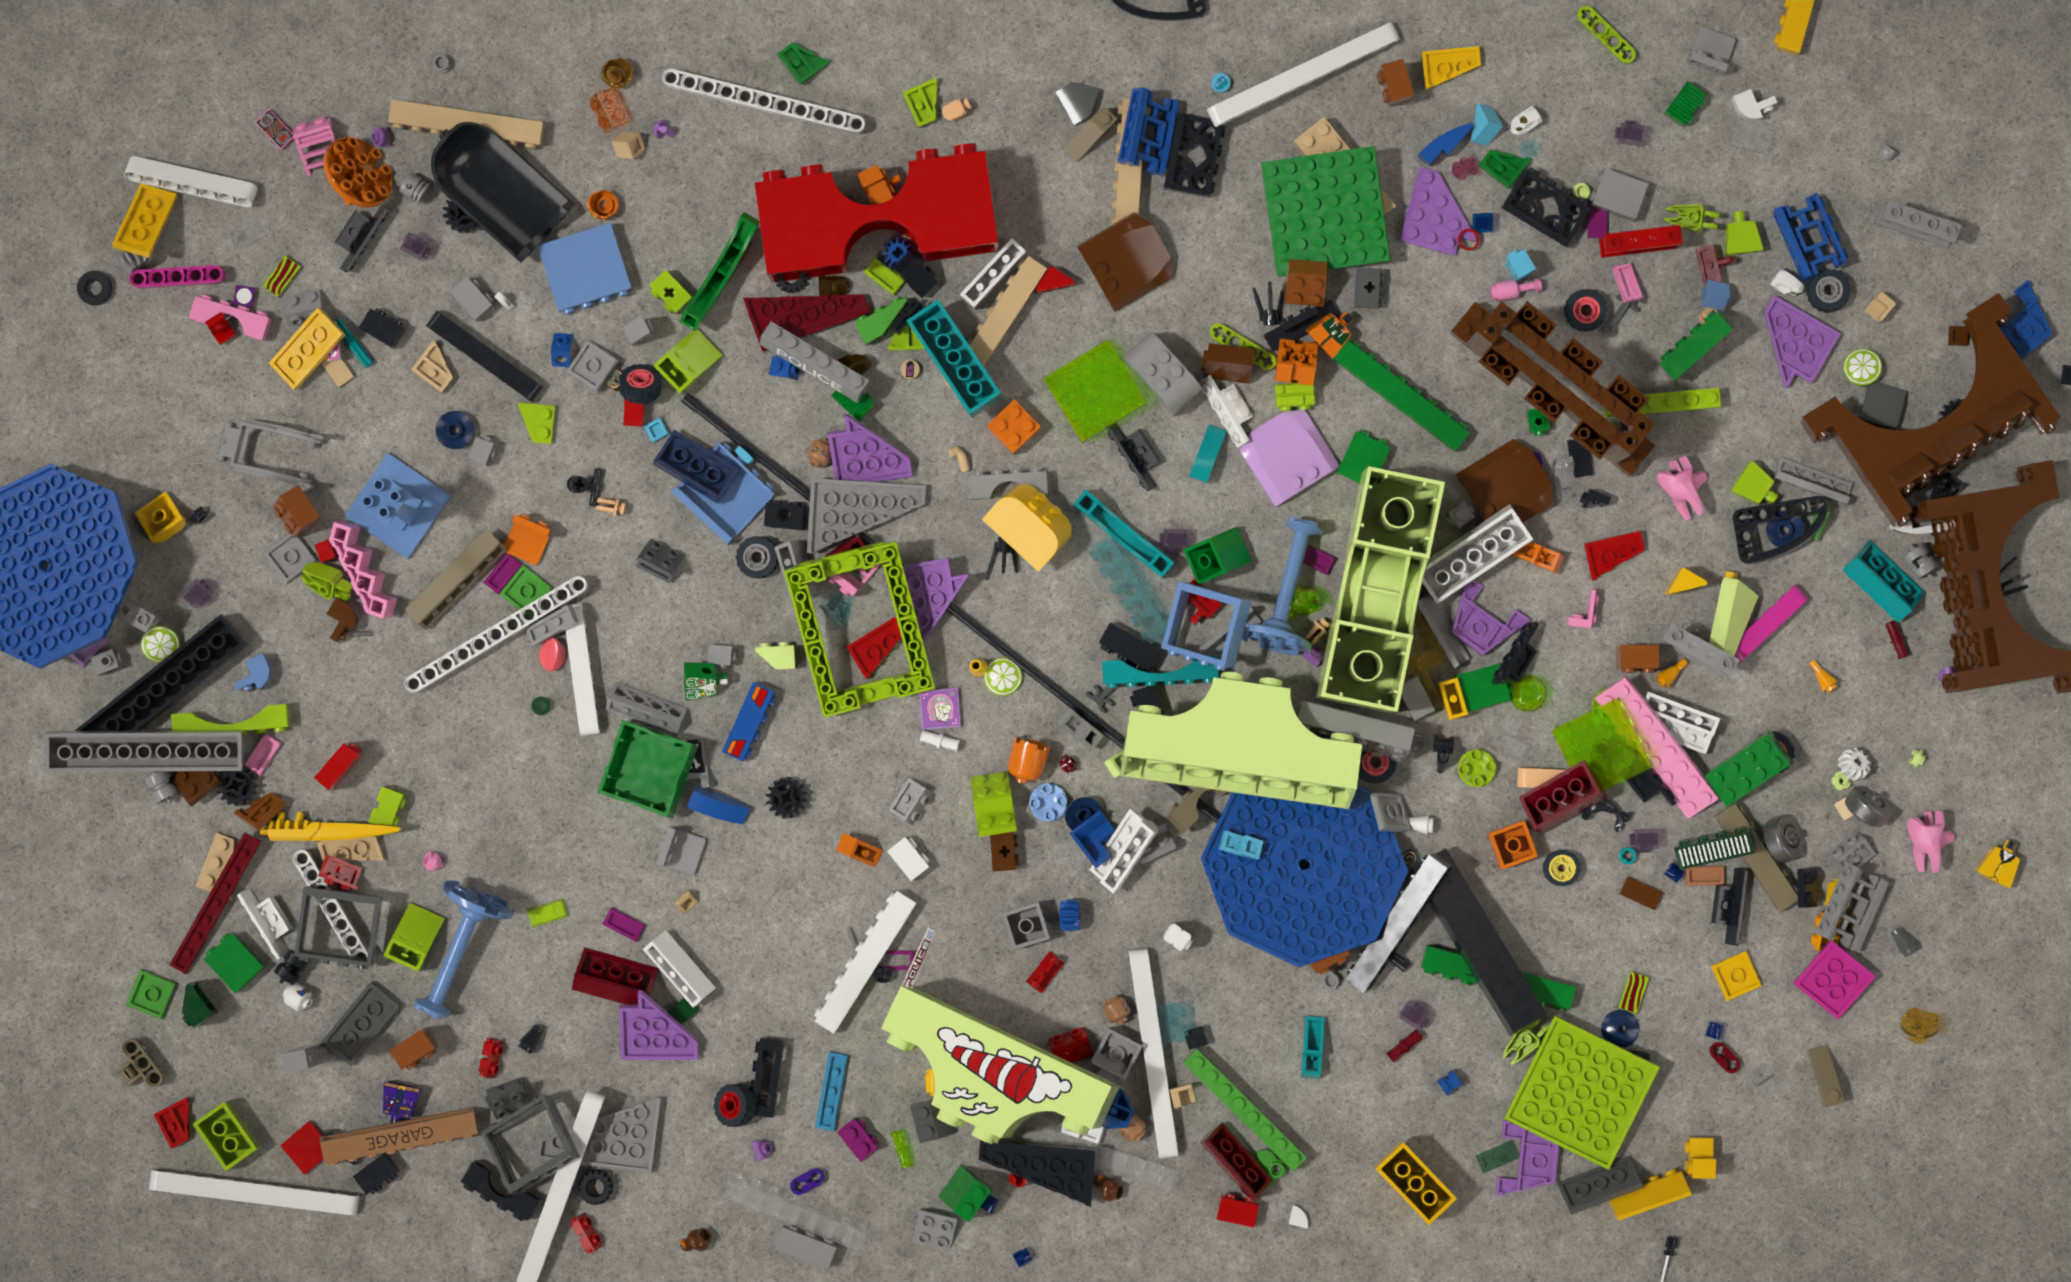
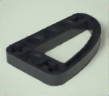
M1111 0L1126 13L1156 21L1196 19L1202 17L1206 11L1204 0H1197L1198 6L1203 8L1200 10V14L1192 11L1194 1L1190 2L1189 0H1186L1188 11L1184 12L1147 11L1131 6L1123 0Z
M1812 496L1736 510L1733 514V524L1741 562L1744 564H1754L1784 555L1807 542L1817 533L1826 519L1827 502L1824 497ZM1816 500L1824 503L1820 510H1817L1816 507H1810L1811 512H1808L1807 501H1810V505L1816 504ZM1802 503L1805 506L1804 511L1796 513L1793 510L1795 504ZM1779 506L1785 508V514L1781 517L1776 516L1774 513L1775 508ZM1758 510H1764L1766 517L1759 520L1755 517V513ZM1749 511H1752L1754 521L1750 522V518H1745L1743 523L1740 520H1736V517H1739V513L1749 516ZM1818 515L1814 523L1799 537L1780 547L1756 554L1753 525ZM1744 531L1750 534V539L1746 542L1739 539L1740 533ZM1752 543V547L1748 546L1750 553H1753V556H1750V560H1746L1745 557H1742L1745 554V548H1740V545L1747 546Z

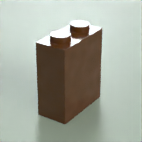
M1209 343L1208 350H1204L1201 370L1204 371V378L1211 375L1212 379L1249 384L1255 349Z

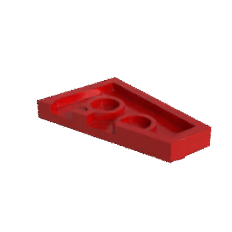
M1640 530L1583 543L1592 581L1644 550Z
M896 617L846 646L865 679L871 675L902 638Z

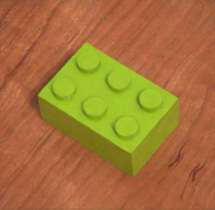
M228 1100L193 1123V1126L225 1171L230 1170L261 1148Z

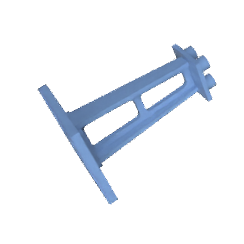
M387 453L345 514V517L360 525L361 528L409 559L451 498V495Z

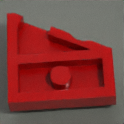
M188 1097L154 1114L171 1149L190 1139Z

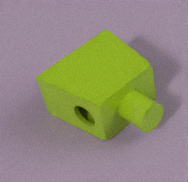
M1745 211L1733 212L1734 223H1728L1725 228L1724 256L1763 251L1755 220L1746 221Z
M1752 460L1749 461L1729 490L1732 494L1756 505L1762 499L1770 504L1774 503L1778 497V494L1770 490L1774 481Z

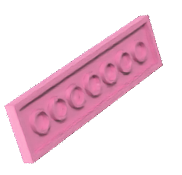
M1627 676L1595 697L1596 701L1631 745L1633 744L1639 751L1638 755L1641 759H1645L1650 765L1651 772L1654 775L1657 774L1663 783L1661 785L1665 790L1668 789L1675 797L1673 800L1688 819L1719 799V796Z

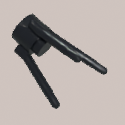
M1269 281V310H1264V314L1256 288L1252 289L1260 321H1263V326L1278 325V320H1281L1284 292L1280 291L1276 312V309H1273L1272 282Z
M998 537V542H994V550L987 570L986 580H989L998 549L999 553H1002V574L1005 573L1006 557L1010 550L1014 571L1018 573L1016 552L1001 537Z
M2014 557L2000 570V576L2013 565L2017 557ZM2017 575L2001 583L2002 591L2005 590L2004 587L2020 579L2021 576ZM2020 586L2002 593L2003 596L2027 589L2029 586Z

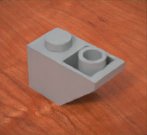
M639 316L623 326L632 346L653 337L652 331H655L651 321L643 316Z

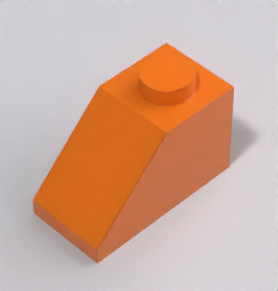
M846 833L842 834L836 851L875 868L883 852L882 849Z

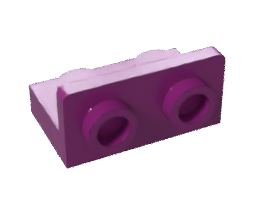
M853 1118L838 1130L837 1133L858 1160L862 1162L879 1148L877 1146L879 1141L873 1134L869 1135L865 1131L867 1126L861 1119Z

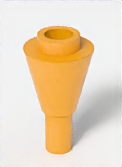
M1683 658L1675 666L1673 665L1657 673V683L1662 688H1670L1680 671L1688 665V662Z
M1816 660L1809 663L1816 673L1815 675L1822 692L1827 691V693H1830L1837 688L1836 683L1838 681L1822 669Z

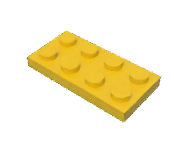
M140 183L112 243L113 248L150 258L177 200V194Z
M317 308L273 357L269 364L293 390H297L346 334L321 308Z

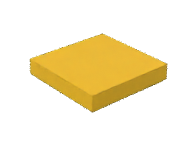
M1747 951L1711 965L1726 1001L1762 986Z

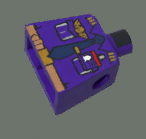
M388 1081L384 1082L383 1114L391 1115L390 1123L402 1121L403 1118H412L422 1088Z

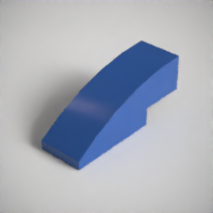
M1469 123L1442 134L1428 144L1418 154V157L1428 166L1441 152L1448 157L1474 125Z
M696 786L687 805L688 808L707 816L742 825L751 808L716 791L714 794L699 786Z

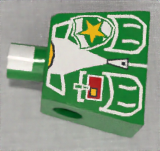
M684 662V692L686 701L715 696L716 685L727 684V673L716 674L713 663Z

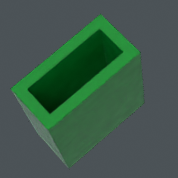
M1360 430V432L1356 431L1336 474L1360 484L1362 472L1368 466L1382 468L1391 447L1387 446L1388 442L1378 438L1376 441L1370 438L1371 434ZM1370 478L1369 485L1373 487L1376 479Z
M1501 663L1455 676V678H1458L1467 712L1511 700L1510 696L1513 693L1510 684L1507 685L1506 681L1498 685L1491 683L1494 673L1500 668Z
M227 933L219 940L221 942L220 945L216 948L215 946L211 947L205 953L207 957L203 960L234 993H238L266 966L236 933Z

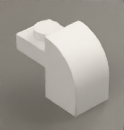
M1751 89L1731 98L1736 112L1742 118L1749 121L1760 120L1763 117L1761 111H1763V114L1774 109L1773 106L1778 103L1775 96L1757 103Z

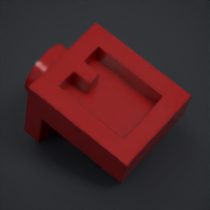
M222 312L205 321L219 345L236 336Z

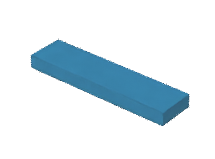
M829 1052L815 1128L835 1130L848 1058L846 1054Z

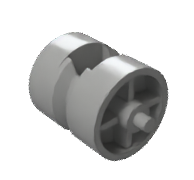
M1912 543L1908 545L1910 549L1903 555V558L1908 565L1913 566L1911 570L1916 578H1920L1923 575H1928L1929 578L1933 576L1931 572L1938 566V563L1933 556L1928 555L1930 551L1925 543H1921L1918 546H1913Z
M152 771L151 776L144 779L147 787L154 789L152 797L156 804L167 801L170 804L172 803L170 799L179 793L175 785L169 784L171 776L168 771Z

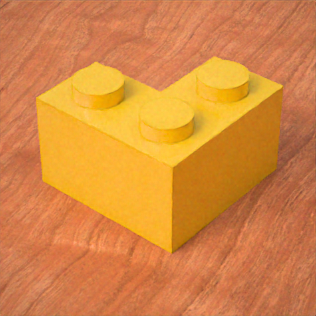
M1688 1137V1141H1685L1684 1151L1688 1153V1160L1684 1161V1172H1687L1689 1177L1716 1179V1159L1713 1158L1714 1138Z

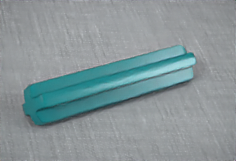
M340 318L335 320L337 326L346 334L343 337L344 341L365 368L373 364L372 359L343 320Z

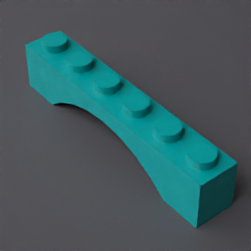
M1086 489L1074 502V507L1161 579L1174 564L1173 561L1136 533Z
M1195 659V661L1181 669L1161 674L1139 671L1122 660L1102 661L1103 685H1107V688H1119L1118 684H1126V687H1138V683H1145V686H1157V682H1165V685H1176V681H1184V684H1195V680H1203V683H1212L1213 678H1219L1218 669L1215 668V664L1211 663L1210 666L1199 664L1198 659Z

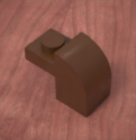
M336 597L326 614L339 621L330 636V639L339 643L340 640L344 641L349 631L346 630L348 627L352 630L356 629L358 617L351 605Z

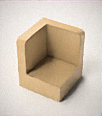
M623 131L611 141L616 156L619 158L635 159L646 150L640 133Z
M1881 291L1867 306L1865 312L1879 323L1887 316L1896 303Z
M1192 1083L1169 1089L1174 1108L1196 1101Z

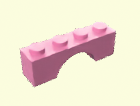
M201 295V298L195 296L189 319L206 324L205 321L222 312L224 316H234L241 322L244 335L262 341L266 340L272 320L267 317V313L256 311V314L249 312V308L238 305V308L230 307L231 303L223 300L217 303L212 301V297Z

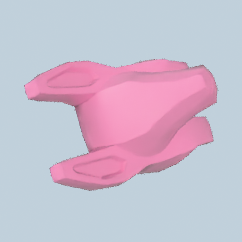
M1682 456L1679 458L1683 471L1678 462L1673 460L1669 462V465L1674 474L1662 470L1657 474V481L1661 488L1671 497L1675 507L1684 519L1689 520L1691 516L1686 501L1691 504L1698 516L1703 514L1701 500L1697 491L1708 478L1705 472L1702 471L1692 473V466L1688 458Z
M1925 811L1923 812L1924 823L1918 817L1910 818L1907 821V830L1913 843L1914 859L1918 871L1925 872V855L1928 854L1932 872L1936 873L1939 872L1940 849L1954 842L1955 839L1951 831L1943 830L1945 822L1942 811L1935 812V825H1933L1932 812Z

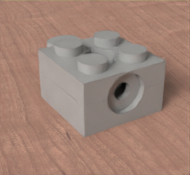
M1107 1028L1090 1061L1099 1067L1096 1075L1113 1082L1115 1076L1125 1080L1142 1045Z

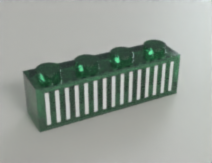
M1741 826L1735 828L1733 832L1727 833V830L1716 832V835L1711 837L1705 834L1698 836L1697 840L1683 839L1678 841L1679 844L1674 847L1680 870L1754 854L1757 851V846L1752 828Z

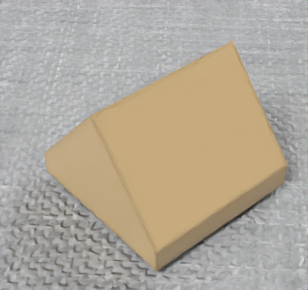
M686 890L674 901V905L683 914H686L699 901L689 890Z

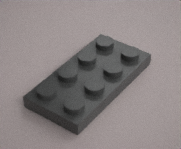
M370 982L321 1042L352 1066L401 1006L374 983Z
M1629 1156L1613 1161L1609 1170L1600 1166L1557 1182L1571 1215L1643 1188Z

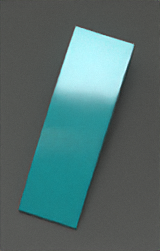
M1208 425L1189 478L1207 484L1227 432L1226 430Z
M1305 1016L1301 1078L1320 1079L1325 1017Z

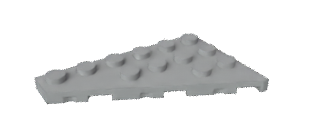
M811 478L807 553L811 554L925 505L926 485Z
M657 1097L598 1118L581 1164L652 1173L661 1098ZM572 1128L567 1129L569 1134H571ZM557 1133L539 1139L537 1159L551 1160L564 1152V1147Z

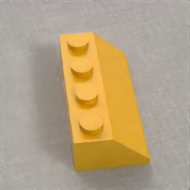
M1674 1168L1665 1171L1664 1176H1650L1646 1178L1647 1182L1642 1183V1189L1609 1200L1614 1217L1617 1220H1622L1692 1196L1680 1170L1676 1171Z

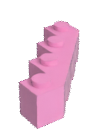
M345 520L334 522L329 541L332 547H335L339 555L338 559L344 570L347 571L356 594L360 596L365 612L382 619L392 617L397 598L381 593L385 574L368 568L373 550L356 544L361 526Z

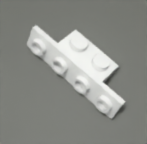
M1211 375L1207 376L1199 382L1202 391L1206 394L1212 408L1221 419V423L1231 436V440L1239 448L1249 441L1240 424L1252 418L1253 415L1234 384L1220 391Z
M250 888L240 892L237 896L250 915L252 922L255 923L272 954L277 960L281 959L288 952V949L280 937L293 928L274 896L267 898L259 904Z

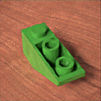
M899 296L890 301L891 305L887 307L882 305L873 310L874 314L870 316L865 314L856 319L857 323H855V326L865 345L884 336L907 304L906 297L901 298Z

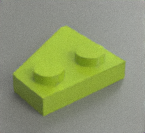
M936 77L902 92L918 128L936 121Z
M908 324L900 334L894 333L888 345V351L925 350V348Z
M518 402V407L532 442L552 444L556 406Z

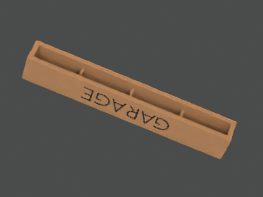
M473 1107L323 1136L320 1137V1145L324 1164L332 1166L344 1160L349 1162L357 1161L359 1157L367 1156V1158H373L380 1153L393 1154L400 1149L413 1150L420 1145L433 1146L436 1142L444 1141L448 1143L460 1137L468 1139L474 1137L478 1132Z

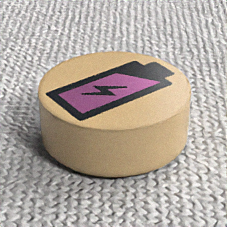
M907 360L901 365V374L906 379H914L919 375L920 367L916 361Z

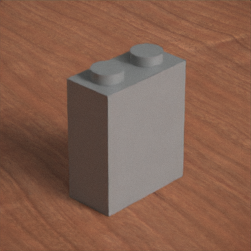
M1607 168L1602 173L1599 172L1595 183H1598L1597 189L1592 190L1589 201H1592L1591 206L1634 222L1649 183Z

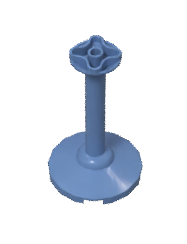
M1289 517V520L1286 521V526L1294 531L1295 534L1273 617L1265 620L1263 624H1245L1242 640L1247 642L1249 638L1260 642L1259 647L1279 653L1299 655V651H1307L1306 655H1309L1312 644L1292 632V627L1287 623L1309 537L1321 535L1323 530L1318 527L1317 522Z
M455 880L443 882L441 890L443 894L459 906V912L463 917L429 998H416L414 1005L416 1009L424 1011L437 1019H441L442 1016L448 1017L451 1015L450 1010L443 1002L476 923L484 921L486 918L511 919L515 913L514 908L512 912L507 908L508 902L494 894L492 897L484 892L477 893L475 890L478 887L472 886V889L459 886L460 882Z

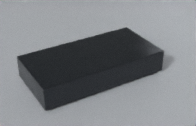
M1574 439L1567 440L1573 478L1591 476L1592 469L1588 450Z

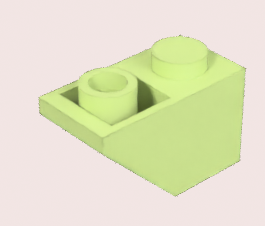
M780 642L779 646L771 647V643H762L760 647L755 648L756 652L776 670L796 669L795 646H790V642Z

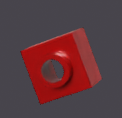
M329 539L314 545L321 563L338 558L335 547H332Z

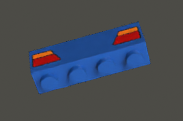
M755 682L752 683L722 753L744 762L745 758L749 759L753 751L750 746L753 741L756 742L761 733L758 731L760 724H765L769 715L766 713L768 706L772 707L776 700V696H774L775 691Z

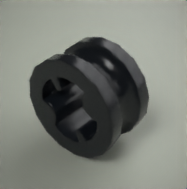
M200 506L189 518L193 519L194 523L198 525L208 515V512H204L203 507Z

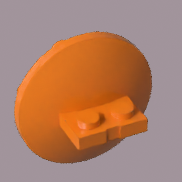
M354 137L339 138L326 149L323 158L325 175L330 185L343 198L347 206L354 204L365 208L375 207L383 203L391 193L393 184L392 170L387 164L382 165L378 169L375 162L382 157L380 150Z

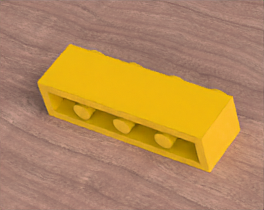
M1785 0L1784 7H1786L1785 15L1781 14L1778 23L1781 26L1780 33L1776 32L1773 41L1776 44V50L1794 55L1800 53L1814 0Z

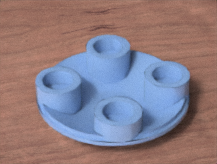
M1041 784L1030 795L1029 806L1031 812L1042 821H1055L1067 809V796L1063 789L1055 784Z

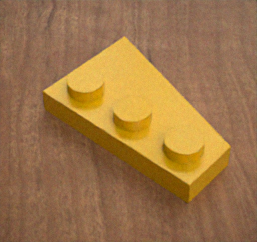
M1479 46L1421 52L1425 90L1481 66Z

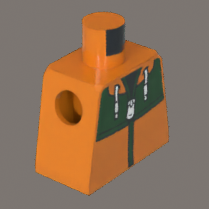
M1346 311L1338 319L1335 315L1329 313L1305 331L1333 359L1351 336L1346 326L1353 318Z

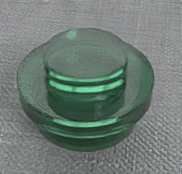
M539 696L532 701L531 708L535 714L542 716L550 711L551 704L546 697Z

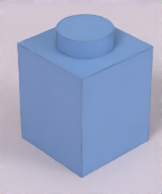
M1707 279L1702 291L1701 306L1724 311L1726 304H1730L1732 293L1729 292L1730 284Z

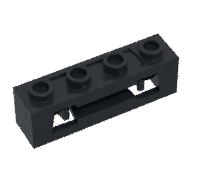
M761 1037L760 1041H756L755 1053H758L757 1061H753L752 1072L756 1073L755 1080L751 1079L750 1091H753L754 1098L756 1099L754 1116L774 1117L784 1040ZM764 1050H767L766 1060H773L774 1050H777L775 1062L772 1063L769 1084L770 1104L767 1106L768 1095H761L759 1104L757 1103L758 1093L761 1092L765 1061H763Z

